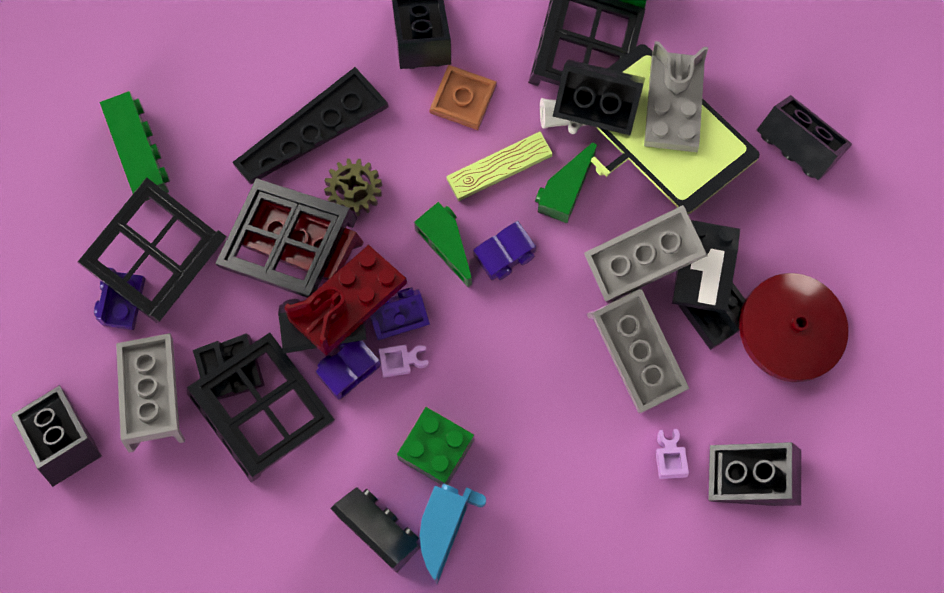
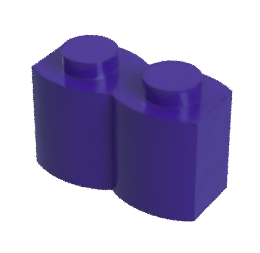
M516 221L497 235L481 243L473 250V253L491 281L496 278L502 280L512 273L511 268L519 263L525 265L535 257L536 245L519 221Z
M362 340L341 344L339 347L340 351L332 357L330 355L326 356L317 365L319 367L316 370L318 377L338 400L346 396L360 382L368 378L381 366L380 360Z

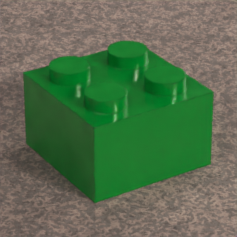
M425 407L398 451L397 457L401 462L440 485H448L475 441L474 434Z

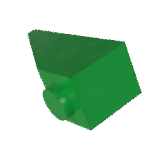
M591 143L552 176L545 188L540 187L535 202L538 203V213L568 223L592 164L591 159L596 154L597 144Z
M437 202L414 221L415 231L459 279L469 287L472 285V276L455 220L457 217L448 206L443 207Z

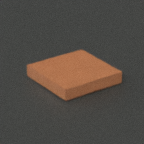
M448 65L429 112L478 130L497 86V81Z

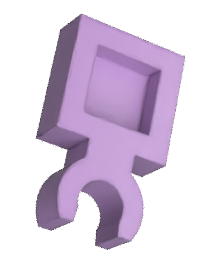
M406 345L379 349L383 378L409 374L410 365H414L417 368L427 367L429 364L428 360L419 361L416 357L418 353L426 352V346H417L412 352H407Z
M677 429L673 430L672 440H667L664 437L663 430H659L657 441L663 447L656 450L659 479L688 477L689 471L685 447H677L680 438Z

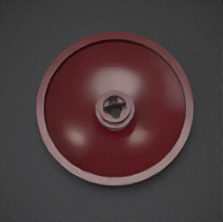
M779 274L760 283L747 296L739 319L741 340L749 357L765 373L783 381L806 382L822 376L839 362L848 342V321L842 304L827 286L803 274Z

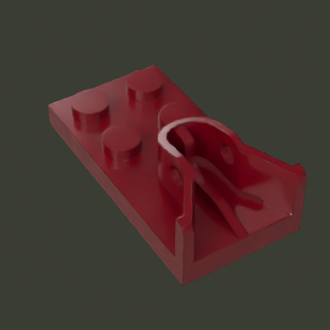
M263 200L251 226L279 235L291 209ZM302 213L290 239L319 248L330 222ZM345 228L322 279L329 280L345 265L352 249L362 247L364 242L357 232ZM248 231L242 246L269 257L276 241ZM287 245L280 262L308 272L316 254Z
M368 244L305 301L292 305L287 303L284 309L288 320L327 356L407 284V278Z

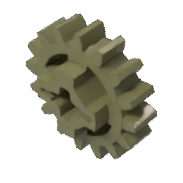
M350 158L347 159V165L345 166L338 162L337 171L329 170L332 178H325L324 180L328 186L324 189L325 195L329 196L327 200L350 208L351 211H355L356 216H360L361 209L369 213L368 205L377 206L378 203L375 197L382 196L381 189H379L382 186V181L377 179L379 177L378 171H371L372 167L369 162L362 166L361 159L359 158L356 164H352ZM362 175L366 176L371 184H368V181H363ZM336 190L344 194V200L337 195Z

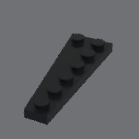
M354 67L232 163L251 185L255 182L256 178L261 179L387 109L389 107L388 102L361 72Z

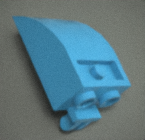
M443 484L442 488L434 486L422 516L420 529L421 553L426 567L436 584H438L468 503L479 508L486 505V497L483 494L467 487L463 496H460L458 494L459 490L449 485Z

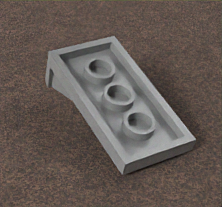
M655 41L651 56L644 146L698 152L704 64L708 47H703L696 55L667 52L660 42Z
M684 205L584 253L605 302L608 304L708 256Z
M642 289L632 291L630 294L596 311L587 313L588 318H593L638 413H642L689 389Z
M171 334L116 343L121 441L129 453L134 452L141 442L173 436L180 443L185 442V438L179 430L174 346Z

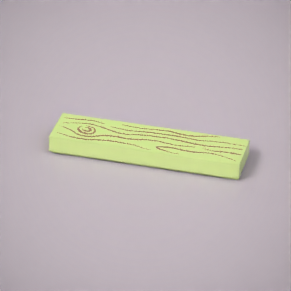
M540 131L446 176V179L459 202L552 157L553 153Z

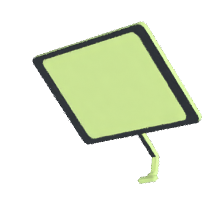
M640 44L607 68L645 78L631 135L597 128L623 154L606 167L595 156L591 159V162L596 166V172L599 175L607 177L629 159L677 208L684 205L687 213L690 214L755 163L760 154L703 98L698 152L644 146L651 56L653 51L648 46Z

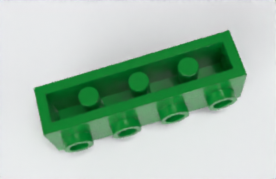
M130 91L99 102L132 193L137 190L146 177L168 193L169 190L166 183L170 182L165 167L160 168L158 160L162 157L157 145H152L149 137L153 136L148 121L143 122L141 114L145 112L140 99H134Z

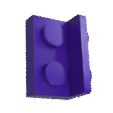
M107 267L122 279L127 274L116 272L114 268ZM133 274L127 283L142 294L145 277ZM100 281L101 297L100 300L96 301L94 307L96 320L103 326L134 330L139 310Z
M411 287L398 291V296L391 297L370 316L377 340L430 325L419 289L413 290Z

